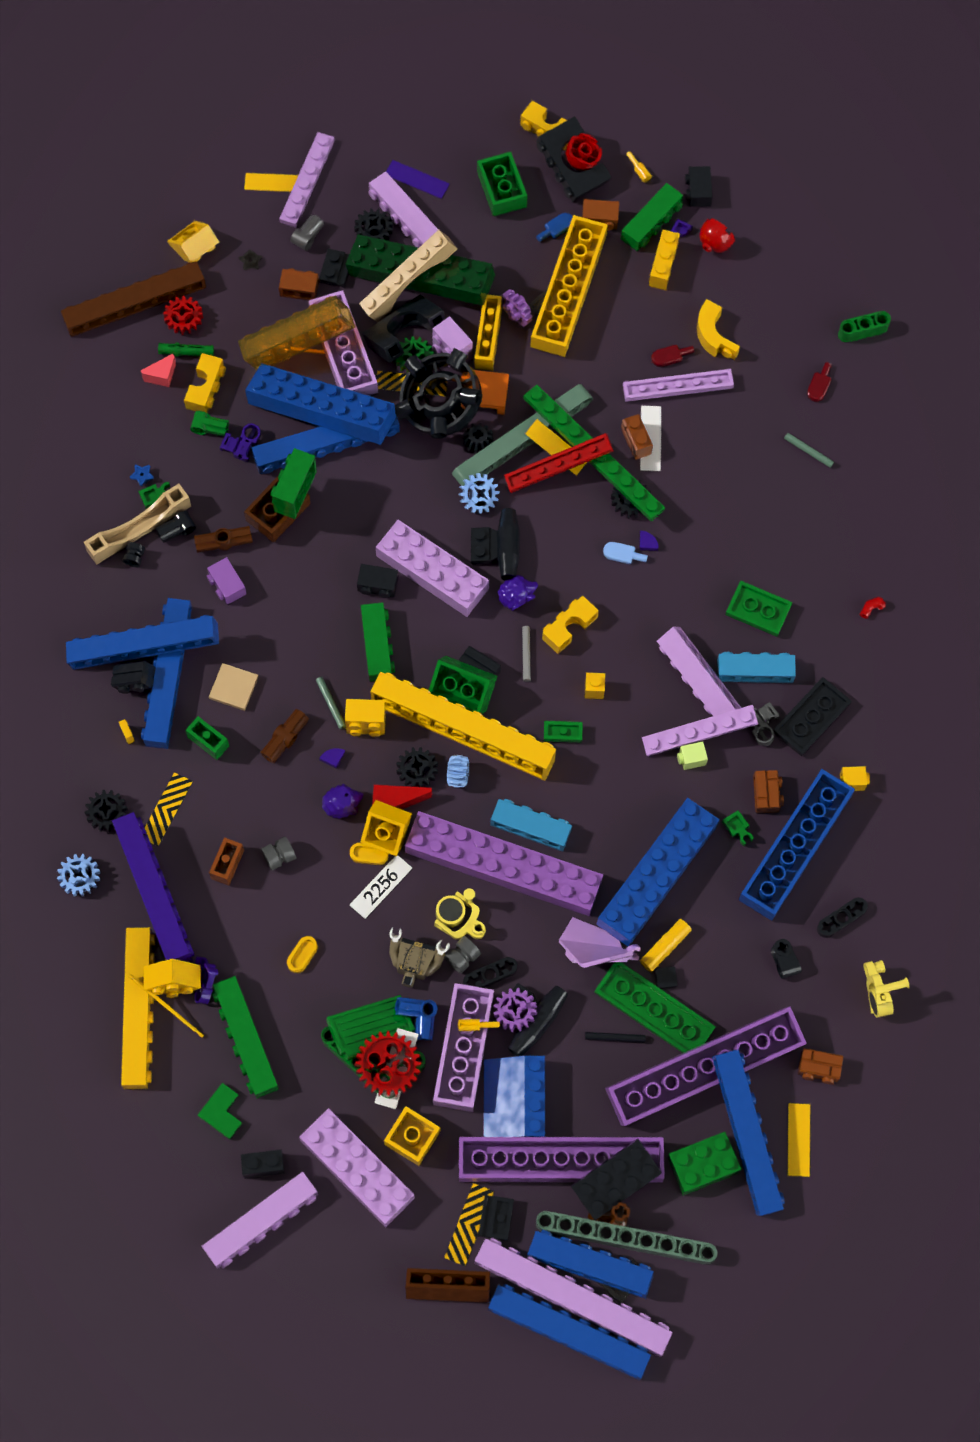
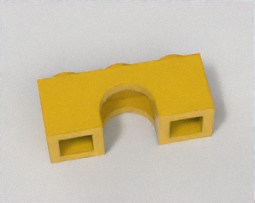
M531 101L521 114L520 125L525 130L531 131L539 137L567 120L561 117L556 124H547L545 122L547 109ZM568 144L563 146L562 150H565Z
M662 230L650 274V287L666 290L672 263L679 244L680 233Z
M202 353L196 371L197 376L205 379L206 383L202 386L189 385L184 403L186 409L207 413L208 409H211L213 406V396L219 390L220 377L224 376L226 367L222 358Z
M584 596L574 599L570 603L569 609L565 612L561 611L557 615L556 621L552 624H547L542 630V640L557 654L572 642V634L566 629L569 624H579L585 630L598 618L599 610Z

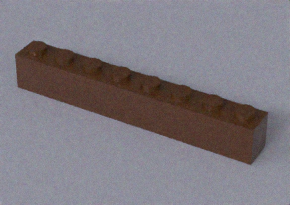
M197 261L187 263L177 269H170L166 273L153 275L143 281H137L130 286L120 287L108 294H101L97 298L84 300L75 306H68L61 310V314L70 337L169 302L174 300L175 297L180 298L206 288L205 279Z

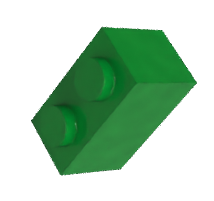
M199 716L185 730L187 737L215 760H218L229 747L228 739Z

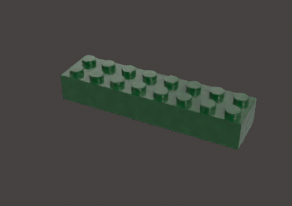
M358 234L347 259L346 267L349 275L352 277L382 283L418 247ZM451 255L444 262L436 264L417 276L406 289L484 305L495 278V272L491 263Z

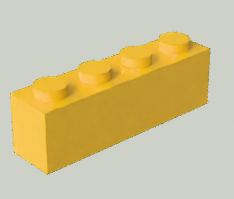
M487 295L484 305H482L474 358L475 369L493 371L502 313V296Z

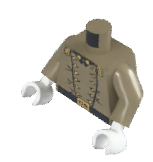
M393 927L391 928L389 934L392 939L390 940L389 954L392 964L397 968V973L404 975L402 985L413 988L415 978L424 980L426 976H431L441 967L445 952L450 948V944L448 943L445 949L441 947L442 940L437 943L436 947L402 938L401 928L399 929V934L394 935L392 932Z

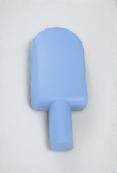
M609 542L603 548V554L607 559L625 564H631L632 559L646 562L648 555L634 552V546L622 543Z

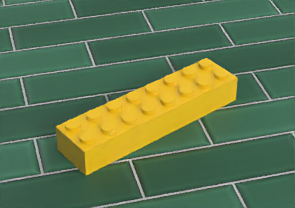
M573 215L531 335V348L563 357L566 356L607 236V224Z

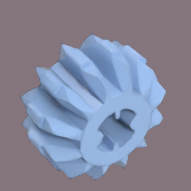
M457 755L449 758L447 768V783L449 786L460 788L467 785L470 763L468 757Z

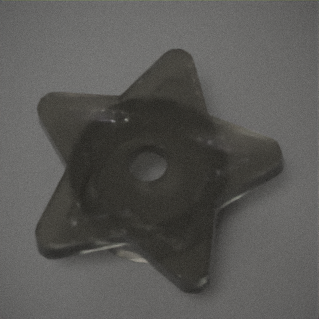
M249 250L244 256L239 257V260L244 263V270L249 268L259 269L258 262L262 259L261 255H256L252 250Z

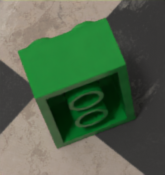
M511 152L477 161V174L493 216L527 207V194Z
M294 448L292 454L289 453L286 458L285 464L287 465L284 470L280 471L278 476L279 482L277 486H273L271 496L274 512L296 519L317 473L315 455Z
M444 656L437 661L429 691L437 697L440 695L447 698L448 702L453 704L459 703L471 712L477 711L482 714L487 711L497 676L449 656Z
M726 1132L669 1153L667 1157L683 1196L739 1174L741 1171Z

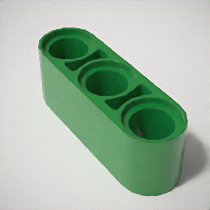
M879 311L846 319L840 325L838 338L842 342H852L883 334L888 330L891 316L885 311Z

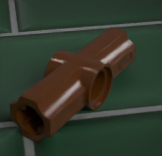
M250 526L229 530L220 528L213 533L194 536L197 553L216 549L226 551L232 546L253 543ZM223 537L228 538L226 541H219Z
M295 709L285 723L280 724L275 729L272 739L260 752L267 761L274 764L284 750L294 744L298 737L297 734L309 721L305 713Z

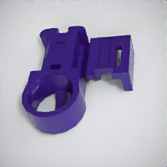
M253 423L245 425L240 440L239 437L235 439L231 437V434L226 433L220 450L233 453L234 458L248 462L249 458L247 456L252 445L256 446L260 439V428ZM249 428H252L249 438H247L245 436V431ZM257 430V431H258L257 437L254 438V439H252L253 436H254V434H255V431Z
M196 956L194 964L201 965V980L203 981H201V989L194 991V998L196 1003L208 1004L213 991L212 985L215 976L218 975V970L215 969V964H209L205 957Z

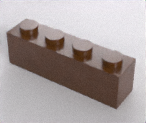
M407 1268L406 1299L489 1302L490 1272Z

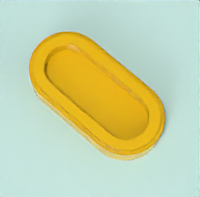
M355 843L350 848V857L356 863L383 865L389 858V853L362 843Z
M302 937L289 955L287 966L291 972H303L318 949L317 942L313 937Z

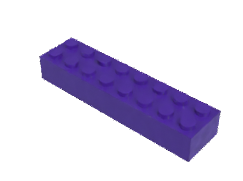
M132 812L112 820L165 959H176L193 963L191 957L195 956L189 940H184L188 938L182 922L178 923V921H181L175 904L171 905L174 901L163 873L159 869L158 860L146 834L141 817L136 818L135 813Z

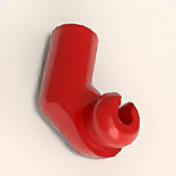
M881 597L866 601L859 615L864 619H868L873 609H884L886 602Z

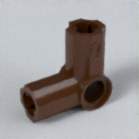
M618 1203V1205L613 1206L611 1210L595 1221L627 1227L630 1208L624 1203ZM588 1213L587 1219L594 1220L590 1213Z

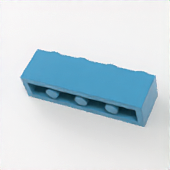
M723 652L718 655L717 676L722 682L793 683L796 677L795 655H790L789 653L771 655L768 652L752 654L751 652H743L741 654Z
M508 799L498 800L490 822V826L562 852L572 825L564 819H553L547 813L540 812L539 814L528 806L520 807L514 805V802Z

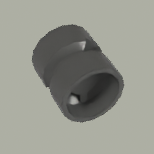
M286 836L276 840L275 845L268 844L261 848L271 871L281 867L282 862L289 863L297 859Z
M465 936L455 944L456 949L451 948L444 957L460 974L469 967V961L474 962L481 955L476 945Z

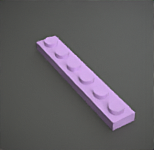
M317 133L279 218L280 223L297 228L334 144V137Z
M731 369L627 381L623 382L622 386L625 402L732 389L734 382Z
M750 705L644 736L642 740L646 755L652 756L684 745L758 725L754 706Z

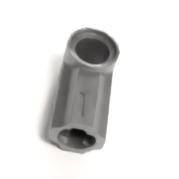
M311 215L301 228H297L293 232L290 242L305 251L309 250L313 244L314 237L324 226V222L320 217Z

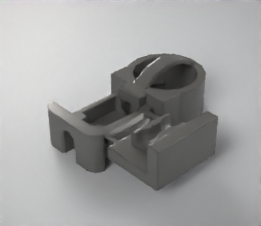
M770 702L758 709L759 712L756 713L758 725L751 726L753 729L752 735L761 746H768L774 741V731L768 725L769 720L773 719V717L777 720L780 719L779 714ZM763 730H767L771 733V738L769 740L765 736ZM758 733H760L764 741L758 738Z

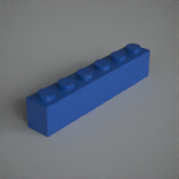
M545 1230L535 1232L528 1252L529 1257L536 1259L540 1263L646 1299L654 1276V1271H651V1267L644 1264H639V1266L631 1264V1260L624 1257H619V1259L611 1257V1253L600 1250V1252L593 1251L592 1247L581 1243L580 1246L573 1244V1241L566 1237L555 1238L551 1232Z

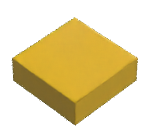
M125 719L119 721L127 743H133L135 740Z

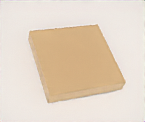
M222 663L209 699L245 711L259 677L257 674Z

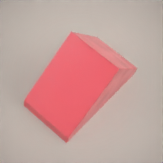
M171 354L142 369L141 374L144 382L170 387L176 368L175 356Z

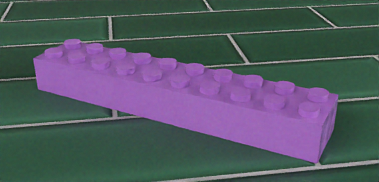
M420 811L417 813L405 844V853L589 917L603 879V874Z
M785 1007L606 1087L605 1090L621 1126H626L719 1084L712 1056L739 1049V1053H742L745 1059L744 1071H748L807 1043L791 1007Z
M459 1137V1182H577L636 1139L640 1140L662 1172L651 1182H663L664 1138Z

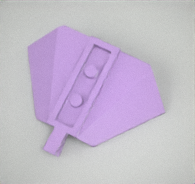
M572 917L559 939V943L566 950L565 955L572 963H578L583 968L607 962H628V959L639 960V956L636 953L633 954L635 950L640 951L641 947L638 944H632L627 949H623L620 941L605 930Z

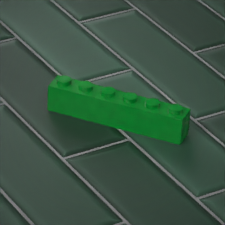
M236 976L213 984L215 991H212L215 1003L220 1002L222 1009L218 1010L222 1021L227 1020L229 1027L225 1029L229 1039L233 1038L236 1045L232 1047L236 1058L241 1057L243 1062L239 1065L243 1076L248 1075L250 1082L246 1084L250 1095L254 1093L257 1099L279 1090Z

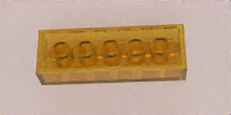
M335 295L327 297L318 304H312L301 312H295L286 319H280L269 327H263L254 334H248L239 340L238 343L243 359L254 369L258 370L261 363L273 366L355 328L350 309Z

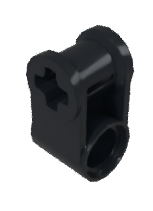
M786 939L777 940L771 948V954L781 979L801 973V966L795 956L791 943ZM779 946H780L781 949L784 948L785 951H784V952L778 951Z

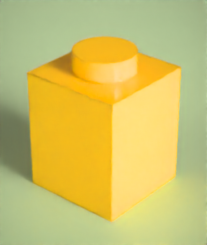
M586 673L585 698L604 699L605 673Z
M866 766L842 767L840 780L853 787L854 791H865L867 784H870V775L866 773Z

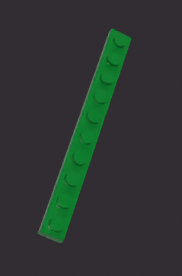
M535 385L523 396V399L572 446L593 439L538 385ZM609 453L589 461L651 522L665 510V507Z

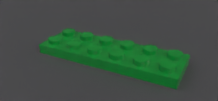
M614 962L594 991L595 994L681 1053L706 1043L716 1026L622 962Z

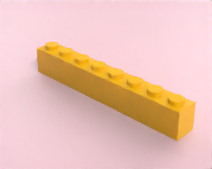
M150 927L126 928L121 1079L123 1089H148V1083L152 1082V1071H149V1063H152V1051H149V1043H153V1031H150V1023H153V1011H150V1004H154V998L128 977L131 974L144 985V966L155 963V953H152V946H155L156 937L155 934H152Z

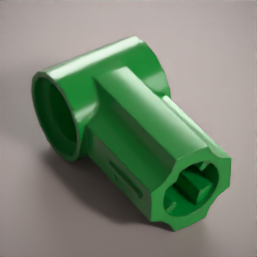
M196 411L190 430L198 435L209 433L225 437L229 430V420L211 417L206 412Z

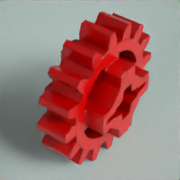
M185 296L181 300L175 297V302L170 300V306L165 305L166 311L163 312L164 321L168 325L169 330L174 329V333L181 331V334L184 335V331H187L190 334L192 328L197 330V325L202 324V307L199 306L198 301L193 302L192 297L186 300Z

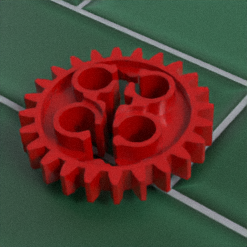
M387 1031L386 1036L379 1032L378 1038L371 1035V1042L365 1040L364 1044L366 1047L360 1046L359 1050L362 1053H357L356 1058L361 1060L355 1062V1066L360 1067L356 1074H362L359 1081H366L364 1088L371 1086V1093L378 1090V1096L386 1092V1096L389 1098L390 1093L393 1092L396 1097L398 1090L404 1094L406 1092L405 1086L411 1089L412 1084L410 1081L416 1082L417 1078L414 1075L420 1074V1070L416 1069V1067L421 1066V1062L416 1061L420 1054H414L417 1047L411 1048L412 1040L405 1042V1035L399 1039L398 1032H395L394 1036H391L389 1031ZM387 1047H394L397 1050V1054H389L386 1050ZM403 1047H405V1055L411 1058H404L402 1062L407 1067V1071L400 1072L397 1069V1065L400 1062V1059L392 1063L391 1068L387 1065L380 1069V1072L371 1081V1073L367 1070L372 1071L374 1064L369 1061V1058L376 1056L379 1059V1063L376 1066L378 1069L384 1065L385 1061L389 1063L396 1059L397 1055H400ZM379 1074H387L390 1080L388 1082L381 1081Z

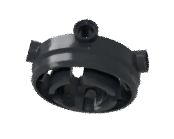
M454 348L451 354L436 353L421 360L416 355L408 358L404 364L408 373L401 385L400 402L394 405L397 417L400 420L406 418L418 430L430 434L432 438L436 439L445 438L465 428L475 417L482 402L480 381L471 366L465 362L468 356ZM450 366L453 370L465 376L469 372L471 377L463 380L457 373L441 371L440 367ZM443 382H457L458 387L452 390L451 397L444 405L439 407L429 406V399L424 396L425 388L433 391L436 386ZM421 383V386H420V388H419L418 394L415 395L416 390H417L419 384ZM461 403L466 407V409H463L461 407ZM420 413L430 420V428H426L419 423L418 420L421 419Z

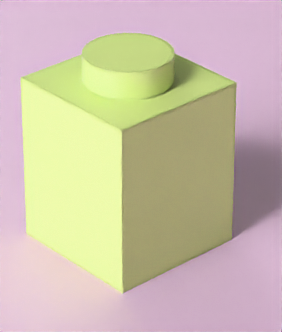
M703 742L680 747L677 759L679 765H683L684 770L706 766L708 758Z

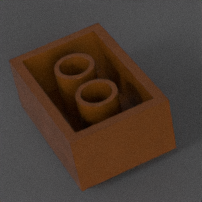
M278 476L244 511L246 522L273 543L311 504L310 496L307 493L296 519L274 512L271 491L273 486H277L279 482Z

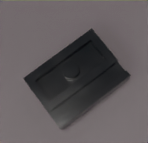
M328 248L320 273L319 283L332 286L338 285L345 288L349 274L346 267L349 254Z
M484 1196L478 1237L508 1241L514 1199Z

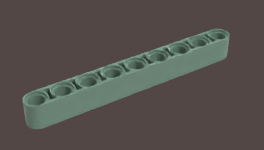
M578 384L554 401L572 417L588 406L593 397L582 384ZM537 412L459 465L452 472V475L461 486H465L463 480H470L469 475L475 477L476 473H480L482 478L483 474H489L534 443L525 433L536 419L550 430L554 428Z
M549 1211L540 1212L536 1219V1226L539 1231L545 1230L554 1235L704 1265L711 1264L717 1257V1249L710 1243ZM547 1217L550 1219L551 1224L544 1227L540 1224V1219ZM568 1221L571 1224V1229L568 1231L562 1230L560 1223ZM588 1225L591 1228V1233L588 1235L582 1234L580 1227ZM608 1229L611 1232V1237L608 1239L603 1238L600 1231ZM621 1234H630L632 1238L631 1242H623L621 1240ZM643 1237L650 1238L652 1245L649 1247L643 1246L641 1239ZM663 1241L671 1243L672 1249L670 1251L662 1249L661 1243ZM682 1246H690L692 1254L685 1255L682 1252ZM709 1249L712 1252V1258H704L702 1250Z

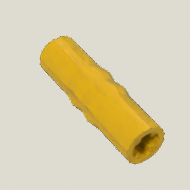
M679 919L640 960L642 966L649 972H653L692 931L691 927L684 920Z

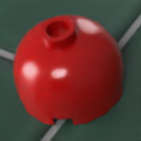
M584 133L573 136L566 147L565 154L568 163L573 168L581 171L593 168L602 157L601 147L599 149L598 141L591 135Z
M708 218L704 222L699 233L700 241L703 244L702 248L709 253L711 251L722 253L728 250L735 242V237L732 232L728 234L725 231L727 229L725 225L713 218L710 220Z

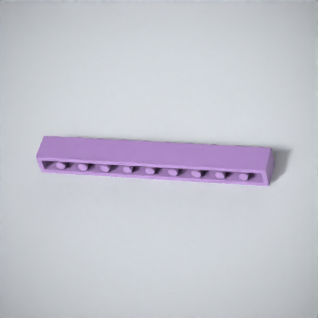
M485 1238L474 1264L617 1336L627 1339L635 1345L648 1349L649 1352L659 1357L663 1355L673 1333L669 1331L670 1327L661 1322L655 1324L650 1321L651 1318L643 1313L637 1315L631 1312V1307L623 1303L619 1306L613 1303V1298L605 1294L599 1296L594 1293L595 1290L587 1285L581 1287L575 1284V1279L567 1275L564 1278L557 1275L558 1271L552 1267L546 1266V1268L538 1265L539 1261L529 1256L526 1259L520 1256L518 1250L511 1247L506 1249L501 1246L502 1243L494 1238L490 1240Z

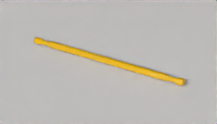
M130 974L128 977L144 990V985ZM144 990L201 1038L204 1036L203 1033L199 1032L162 999L152 994V991Z

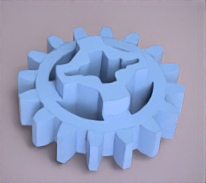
M476 473L475 477L469 475L470 480L464 479L465 486L459 487L463 490V492L458 493L459 496H463L460 503H466L465 509L471 507L472 513H475L476 509L478 514H482L483 510L489 512L488 507L494 508L493 501L499 500L495 497L496 494L500 493V491H495L498 484H492L493 478L487 480V474H483L482 478L480 473ZM476 481H482V482H483V483H481L479 486H477L476 484H474V482H476ZM477 490H481L480 494L482 497H477ZM478 501H481L484 505L476 506L475 503L477 504Z
M74 854V859L72 860L66 857L68 862H61L63 869L57 870L61 875L57 877L58 881L61 882L60 887L62 889L65 888L67 894L72 891L74 897H76L77 893H80L83 897L85 891L91 894L90 888H97L95 881H100V877L97 875L101 872L100 869H96L98 867L97 862L92 863V857H88L86 860L85 854H82L80 858ZM89 869L92 871L91 878L88 876ZM67 873L70 875L69 882L66 880ZM81 873H82V875H83V877H82V876H81V877H80V876H77V877L75 876V874H79V875H80Z

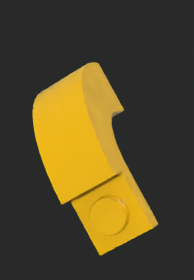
M706 299L699 312L697 322L698 339L703 348L712 356L716 357L718 352H720L724 357L735 360L740 346L722 337L715 328V324L721 316L722 307Z

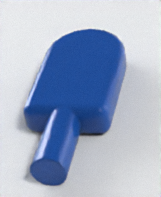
M562 213L545 224L546 230L536 236L537 240L541 242L550 235L554 239L568 231L573 216L569 213Z

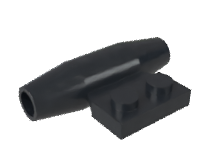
M504 508L501 510L497 531L490 527L471 528V564H490L498 560L502 580L506 581L516 577L520 558V530L516 510Z
M519 983L513 988V992L520 988L521 993L526 990L528 996H533V1002H536L537 1005L535 1008L537 1015L532 1016L534 1022L529 1021L528 1028L522 1026V1031L519 1032L517 1030L508 1047L512 1054L523 1056L540 1040L556 1019L568 997V993L561 987L556 985L540 1001H537L534 993ZM514 1004V1008H513L514 1011H513V1012H514L515 1015L517 1016V1013H516V1012H517V1008H516V1006H515V1004Z

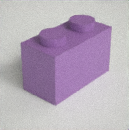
M227 557L207 568L209 575L206 577L211 586H216L217 596L220 600L224 599L227 605L246 595L245 586Z

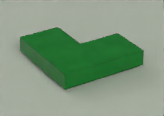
M222 1083L199 1112L198 1117L230 1140L242 1125L241 1121L227 1112L239 1095Z

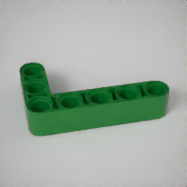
M329 1027L324 1028L321 1033L323 1044L356 1074L359 1068H356L354 1063L360 1059L346 1060L344 1055L340 1056L334 1040L327 1041L325 1039L326 1035L331 1033ZM415 1051L414 1054H420L419 1058L422 1060L421 1066L416 1067L421 1073L426 1064L425 1056L420 1051ZM401 1062L397 1068L406 1066ZM374 1064L372 1071H367L371 1074H377L380 1072V1068L377 1069L376 1065ZM379 1074L380 1080H382L383 1077L387 1079L384 1082H388L390 1080L389 1076H387L386 1074Z

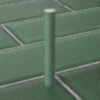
M787 433L784 437L785 440L829 468L833 466L834 461L790 433Z
M323 677L317 678L316 682L339 729H344L346 727L345 722Z

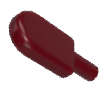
M678 345L668 346L655 350L652 353L651 360L658 367L679 363L683 359L682 356L694 353V348L689 346L679 349Z
M825 362L821 373H814L808 387L807 396L814 402L823 400L832 379L828 376L832 366L830 363Z

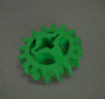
M412 336L411 340L405 338V343L400 342L404 354L395 359L396 366H400V371H404L406 369L404 364L413 355V352L421 360L434 354L432 346H428L427 340L421 342V337L418 340H415L414 336Z

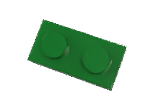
M544 721V741L582 743L583 722Z

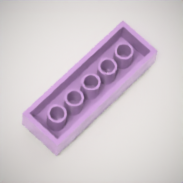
M343 290L309 300V311L336 385L368 396L378 393L376 377Z
M400 520L395 522L376 546V556L466 617H468L489 590V580Z
M454 983L433 1105L473 1112L488 1028H480V1031H459L458 1020L480 1019V1022H489L494 990Z
M329 1108L299 1137L300 1141L385 1228L415 1199L414 1194Z

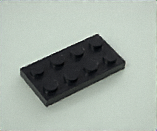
M822 677L773 729L774 734L800 756H803L852 701Z
M636 1139L572 1184L571 1187L593 1219L597 1220L611 1210L613 1206L624 1201L662 1174V1172L640 1140Z

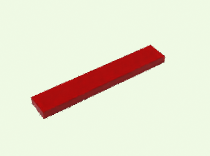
M605 433L505 474L504 477L509 491L513 493L613 452V448L608 434Z

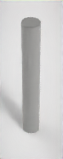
M523 626V681L529 682L531 681L530 627Z

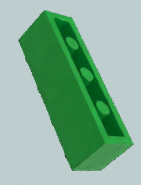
M666 183L622 229L621 240L636 251L641 247L644 248L652 235H657L661 226L670 221L672 214L682 208L683 194Z
M383 602L361 605L369 682H375L380 672L385 674L387 672L395 673L394 661L390 662L393 648L392 644H388L391 631L390 626H386L385 621L389 620L388 609H384Z

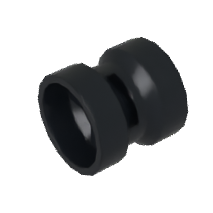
M128 542L126 546L127 552L124 554L122 562L131 567H140L142 562L141 556L145 552V547L135 542Z

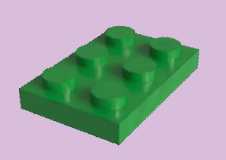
M740 580L725 615L778 637L793 602Z

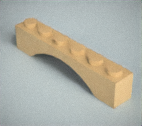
M437 230L359 304L369 317L377 322L381 321L392 310L398 296L411 281L427 269L444 262L458 248L446 234Z
M180 484L175 485L164 492L149 508L132 520L116 528L99 532L84 541L86 551L95 564L98 565L125 548L128 542H135L156 529V527L172 519L177 513L190 508L189 496Z

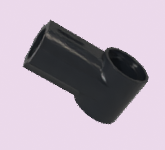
M181 511L172 520L156 527V531L163 543L179 535H189L196 529L188 511Z

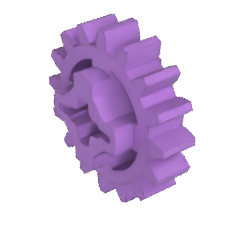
M510 289L501 295L503 309L512 321L518 322L523 327L532 321L531 318L533 316L530 314V306H528L522 295L515 294L514 290L511 291Z
M510 988L509 994L502 992L503 998H496L499 1004L493 1005L494 1010H496L494 1016L498 1018L497 1022L503 1023L502 1027L504 1030L509 1026L511 1032L515 1028H518L519 1032H521L522 1026L528 1028V1022H534L532 1016L537 1015L535 1010L537 1005L536 1002H533V996H528L526 990L521 993L520 988H517L516 992H513ZM514 1004H515V1006H516V1008H517V1012H516V1013H517V1016H516L515 1013L513 1012V1011H514V1009H513V1008H514Z

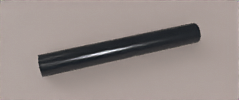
M585 1032V1040L645 1043V1035Z

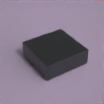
M675 967L655 969L658 988L678 987Z

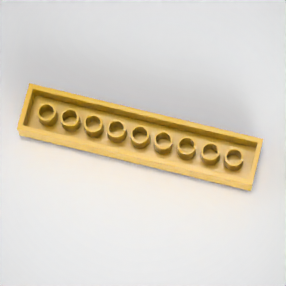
M380 672L370 691L371 700H385L386 711L546 781L555 762L556 749L552 744L539 742L534 736L529 734L523 735L516 728L511 726L505 727L495 719L489 720L483 717L481 713L477 711L471 712L459 703L453 704L448 702L447 698L440 695L437 697L425 688L419 689L414 687L407 680H398L391 673L387 672L385 674Z

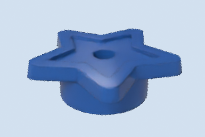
M135 465V472L130 476V479L136 480L140 486H143L149 480H153L154 477L149 473L151 466L141 467Z

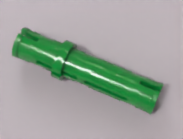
M175 342V344L159 343L158 345L159 355L173 354L175 357H179V355L201 356L204 353L214 356V345L179 344V342Z

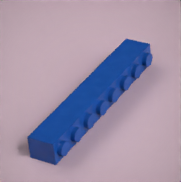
M397 416L386 435L388 437L400 432ZM317 427L252 447V453L259 474H268L275 469L285 468L287 465L285 464L286 458L289 453L292 454L294 448L321 458L329 453L341 452L349 447H358L362 443L369 441L328 428Z
M168 598L167 604L163 605L162 610L164 622H160V625H163L165 622H179L190 618L192 611L191 601ZM185 650L160 654L158 657H154L153 666L156 668L153 677L154 682L152 692H149L147 696L149 709L145 710L144 714L146 726L141 731V740L144 741L146 747L164 749L169 747Z
M203 615L196 619L186 618L179 622H165L163 625H147L145 628L140 629L130 628L124 632L92 635L90 638L85 639L75 638L72 641L66 642L67 664L75 670L219 644L218 623L213 616Z
M739 1049L712 1056L756 1215L762 1216L783 1210L782 1204H785L782 1192L778 1191L777 1184H779V1179L771 1166L773 1158L771 1153L767 1152L765 1144H768L766 1134L761 1131L760 1124H762L760 1113H756L754 1106L756 1098L749 1088L751 1080L743 1067L745 1065L744 1056L742 1053H739Z
M509 1285L497 1286L488 1311L641 1380L651 1354L647 1353L648 1349L640 1345H636L635 1348L628 1344L629 1341L620 1336H617V1339L609 1336V1331L600 1327L596 1330L590 1327L591 1323L583 1319L576 1321L566 1311L552 1310V1305L543 1301L539 1304L533 1301L534 1297L526 1293L519 1295Z

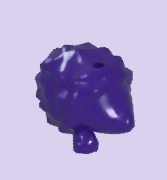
M521 575L506 580L500 585V589L497 592L499 601L504 607L513 611L536 598L533 593L536 591L538 583L528 581Z
M345 784L332 787L323 796L322 808L328 816L341 819L349 815H356L358 813L357 806L363 798V793L353 790Z

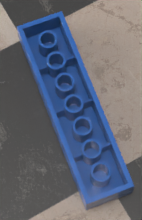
M261 363L245 389L248 404L379 445L382 444L396 419L394 403Z
M821 769L742 891L739 901L772 921L852 797L855 789Z
M687 797L598 917L596 925L626 946H630L717 828L720 819Z

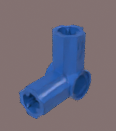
M398 997L395 1003L396 1015L416 1017L415 1033L419 1034L417 1040L432 1041L434 1018L438 1011L436 1003L432 1000ZM424 1005L429 1007L428 1015L423 1011Z

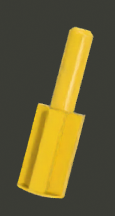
M628 152L627 156L634 164L635 172L644 183L648 182L652 175L642 162L639 163L634 155Z
M480 1019L458 1020L459 1031H480V1028L500 1027L499 1021L480 1022Z

